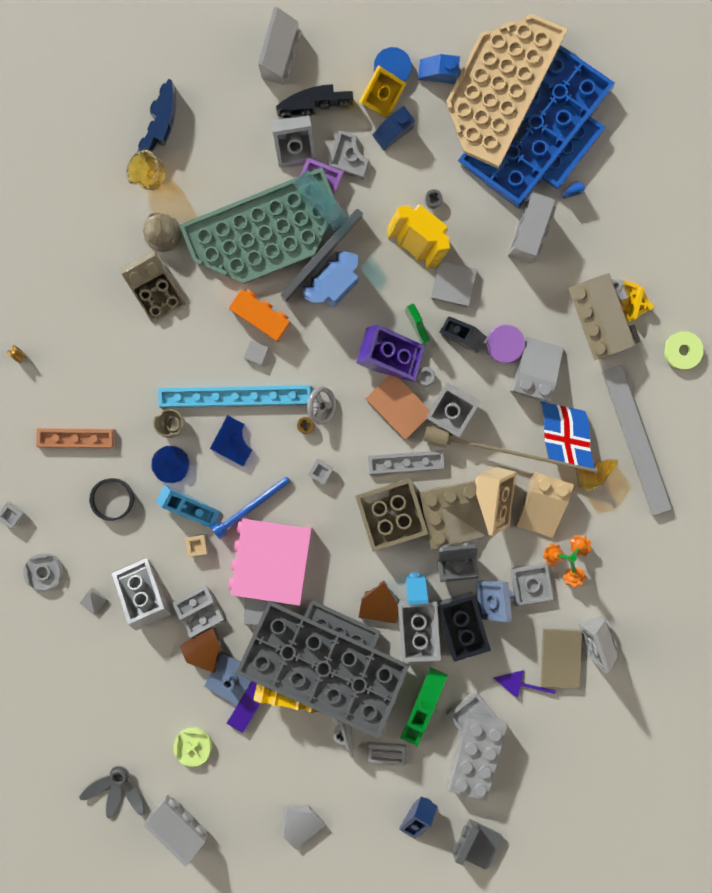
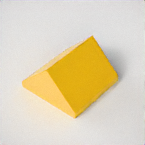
M378 65L359 102L388 118L407 83Z

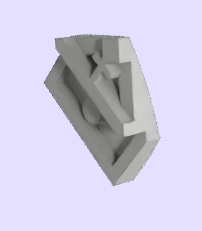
M305 805L303 808L285 806V816L282 824L283 837L296 850L324 828L325 823L313 810H310L309 805Z

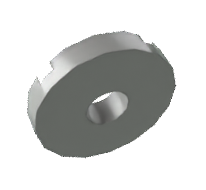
M40 553L32 556L24 566L23 576L26 583L34 588V590L48 591L60 583L63 577V567L56 556L49 553ZM41 567L47 569L48 574L46 577L39 575Z

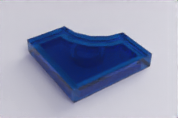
M227 415L210 449L243 467L253 450L246 444L243 437L245 424Z

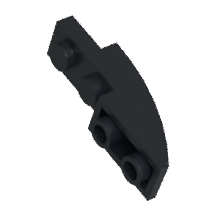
M333 84L311 87L289 96L276 105L277 116L291 118L293 115H309L311 117L316 115L315 107L320 109H328L330 106L348 108L350 105H353V91L334 92Z

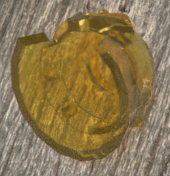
M145 149L138 151L131 157L126 169L129 183L134 185L139 183L140 187L145 190L154 191L160 189V185H162L166 176L165 167L161 159H158L150 150Z

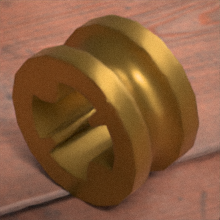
M16 345L12 346V350L7 351L9 356L18 363L22 362V358L27 357Z
M302 417L298 420L297 429L299 432L309 434L314 430L315 424L309 417ZM304 420H307V423H311V428L308 427V431L301 428V423L304 424L302 422Z

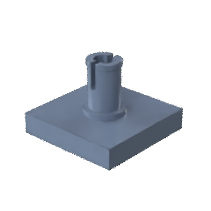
M476 581L481 618L501 622L512 621L511 603L514 602L515 598H510L514 596V593L509 590L508 582Z
M224 652L216 665V672L211 673L204 687L237 706L251 680L236 674L240 661Z

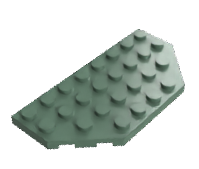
M323 167L179 226L194 262L245 284L315 256L337 204Z

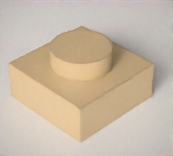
M205 535L185 538L188 557L208 554Z

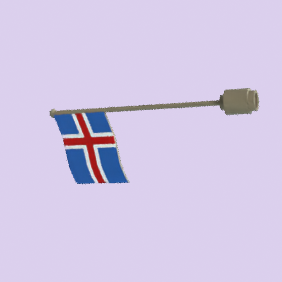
M540 401L544 417V442L548 458L452 438L453 434L449 433V431L433 425L432 427L427 426L424 441L430 445L446 448V445H451L452 441L593 472V474L598 473V468L594 467L592 459L590 427L584 410Z

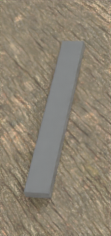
M622 365L603 371L602 374L651 514L657 515L671 510L669 499Z

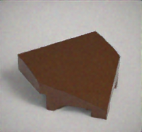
M384 580L372 590L364 592L358 618L396 624L398 597L391 592Z
M213 627L179 645L186 663L213 673L216 672V664L224 650L221 649V642Z

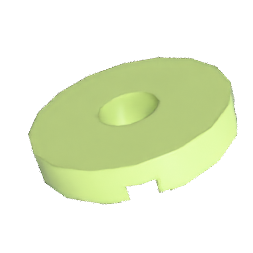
M678 332L672 335L665 343V359L676 369H690L701 361L703 344L691 332ZM682 345L688 349L686 356L681 355L679 352V348Z

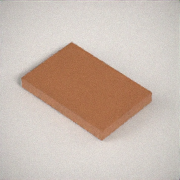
M391 375L365 398L405 440L427 419L426 417L430 412L425 404L398 377Z

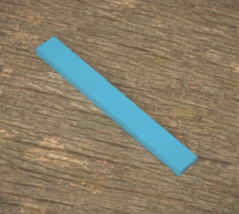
M311 385L158 388L159 408L307 405L312 388Z

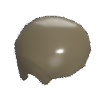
M174 409L162 410L153 420V428L156 433L165 438L178 436L183 431L185 425L182 414Z

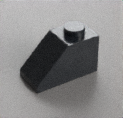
M450 316L439 332L460 346L475 353L479 352L487 338L475 326Z

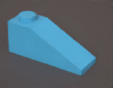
M165 484L156 500L161 508L210 528L214 525L220 513L218 509Z

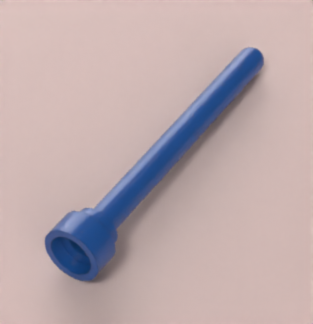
M284 477L224 523L221 522L211 527L212 531L219 539L223 538L226 532H228V528L288 485L290 479Z

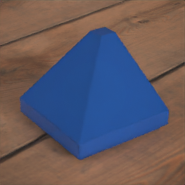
M575 181L564 192L562 198L580 195L585 190V186L580 181Z

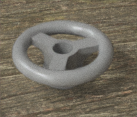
M321 386L314 389L310 394L307 402V412L314 423L318 425L326 424L335 413L336 399L329 388ZM325 392L329 396L330 402L323 400L320 393ZM326 408H330L327 416L320 419L322 412Z

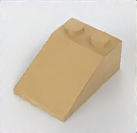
M494 467L478 474L475 481L477 486L476 495L488 533L491 536L510 526L516 479L515 471Z
M533 472L516 526L553 538L568 505L574 484Z

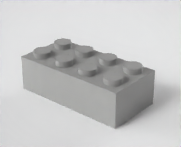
M470 711L466 712L447 782L449 792L487 801L507 730L504 720Z

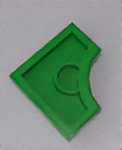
M412 303L406 307L405 313L423 345L430 338L415 304Z

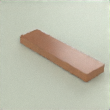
M37 428L36 447L115 448V429Z

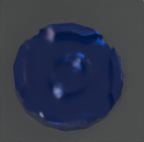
M165 446L154 454L151 460V468L160 481L176 483L187 476L190 469V460L188 454L182 448Z

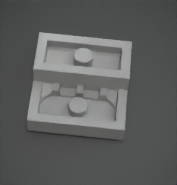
M206 585L172 603L179 620L185 626L189 638H194L225 621L219 606Z

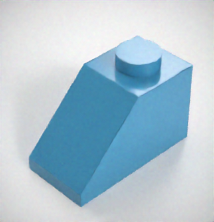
M420 572L409 573V576H405L408 605L428 604L425 576L421 575Z

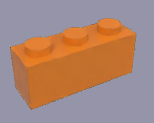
M241 289L229 306V309L276 342H279L291 324L288 321L289 317L281 311L278 313L273 311V306L267 301L263 300V302L257 300V295L249 289L246 292Z

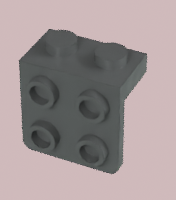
M463 543L461 546L448 544L439 548L437 562L440 582L478 579L479 574L476 561L478 545L473 543Z
M469 818L461 831L459 841L453 847L454 860L460 865H463L466 860L483 869H488L503 837L500 833Z

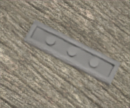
M444 450L368 456L369 475L446 469Z

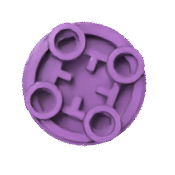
M500 325L494 328L487 337V353L493 360L499 363H511L517 360L525 349L524 336L518 328L512 325Z

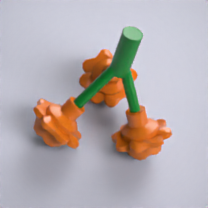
M575 535L569 541L571 544L570 550L573 552L570 555H563L560 545H555L554 543H551L544 550L543 558L546 560L547 565L555 567L562 559H567L570 562L571 569L566 570L563 579L566 585H571L573 588L582 586L584 580L587 579V576L584 575L585 571L575 567L574 563L577 560V556H587L588 552L592 551L591 541L587 540L584 535Z

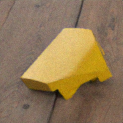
M623 280L629 297L622 301L620 300L627 322H630L655 307L645 294L644 286L640 287L638 284Z

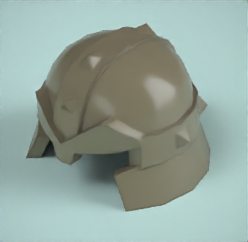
M167 213L149 214L142 230L144 239L148 246L155 251H170L181 240L182 231L179 226L180 224Z

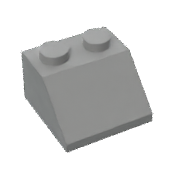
M309 115L271 121L279 167L305 163L307 157L316 160Z
M447 382L426 418L460 437L480 401Z

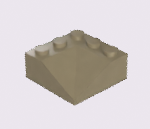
M411 478L355 496L372 551L428 535Z
M475 480L418 491L431 550L442 548L444 545H455L486 536L483 514L476 495L477 486L475 485Z

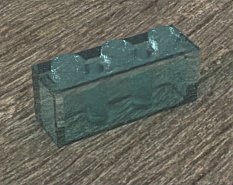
M308 170L293 183L298 192L334 231L348 219V214Z

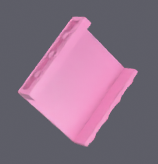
M246 517L242 519V522L239 521L237 533H240V538L236 540L234 552H237V558L233 559L231 568L234 571V578H230L229 590H232L231 595L300 605L312 527L304 526L303 528L256 521Z

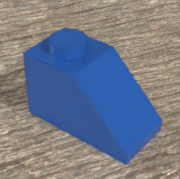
M439 54L420 59L418 80L455 84L459 72L460 56Z

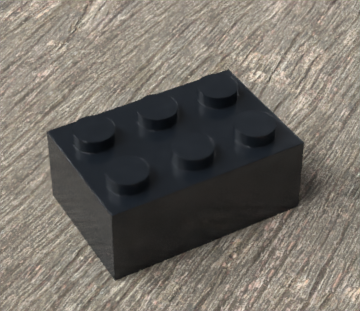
M472 591L437 602L439 617L454 662L491 651L475 595Z

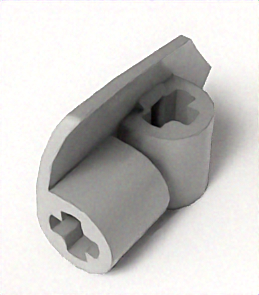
M332 718V724L336 725L333 735L334 741L339 745H346L351 758H354L350 726Z

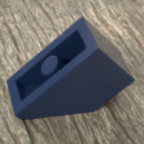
M402 106L391 114L372 136L384 151L414 129L415 120L405 106Z
M421 796L413 803L399 830L416 839L431 827L438 806L432 803L430 799Z

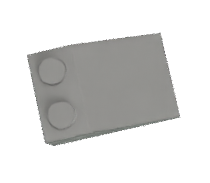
M526 337L525 349L520 357L510 392L546 403L551 402L557 383L563 347Z
M148 558L112 573L127 623L134 630H139L171 615L166 598Z
M602 617L580 623L579 625L591 660L605 673L610 672L618 657L616 650H618L617 643L610 635V632H612L610 623Z

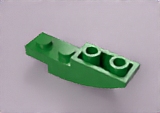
M432 667L429 668L400 739L418 746L448 676L447 674Z

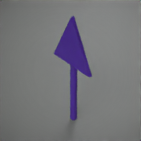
M524 670L493 677L516 698H518L520 686L556 694L555 690L522 683Z

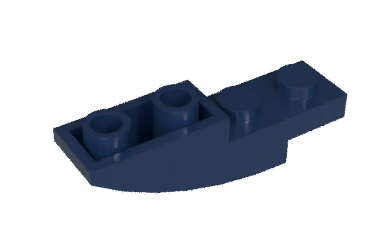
M169 78L166 84H162L157 100H154L150 106V114L155 120L149 123L145 138L143 137L138 144V151L147 159L150 158L157 143L165 146L173 127L176 112V90L172 80Z

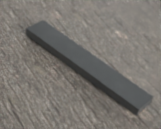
M356 209L283 290L281 297L286 302L363 218V212Z

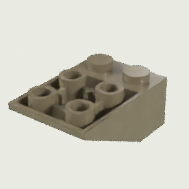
M155 250L121 268L123 278L152 323L185 305Z

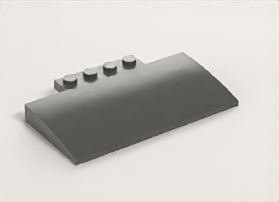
M268 601L236 670V674L380 739L410 665L374 649L381 631L316 601H310L304 616Z

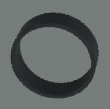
M109 478L101 480L92 488L89 503L96 516L103 520L114 521L125 517L131 511L134 504V494L131 487L125 481ZM106 481L119 482L127 489L129 494L127 510L116 518L104 516L95 505L94 497L96 490Z

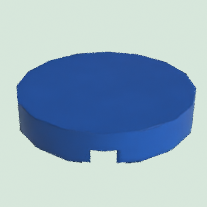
M398 47L383 49L377 54L374 61V72L379 65L404 82L410 76L412 67L410 57L404 50Z

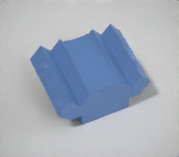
M336 251V260H327V265L315 277H311V286H302V297L310 302H323L325 300L334 308L359 282L360 277L354 272L358 267V255L347 251Z

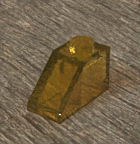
M617 459L593 462L594 467L598 468L597 474L576 469L578 487L585 488V491L597 490L596 486L603 485L618 464Z

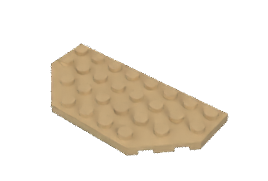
M531 14L517 22L512 21L499 26L498 29L480 33L446 101L464 154L495 168H500L567 33V28Z

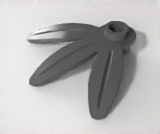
M123 766L113 767L110 775L93 781L79 796V799L84 801L100 794L111 786L106 802V816L110 819L118 809L123 789L138 815H144L145 813L142 797L133 783L128 780L129 772Z

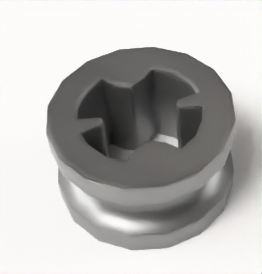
M436 189L429 190L425 196L426 205L429 208L439 207L442 202L441 192ZM433 195H436L438 202L434 201V203H431L429 196L433 197Z

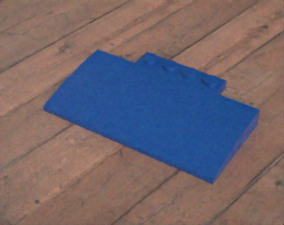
M560 45L500 168H495L464 153L458 159V162L518 209L541 180H544L558 190L604 132L606 127L591 116L613 90L615 82Z

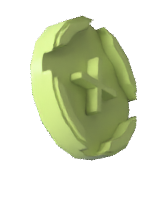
M196 727L187 728L181 731L175 739L173 746L174 754L181 764L188 767H198L209 758L212 751V741L204 730Z

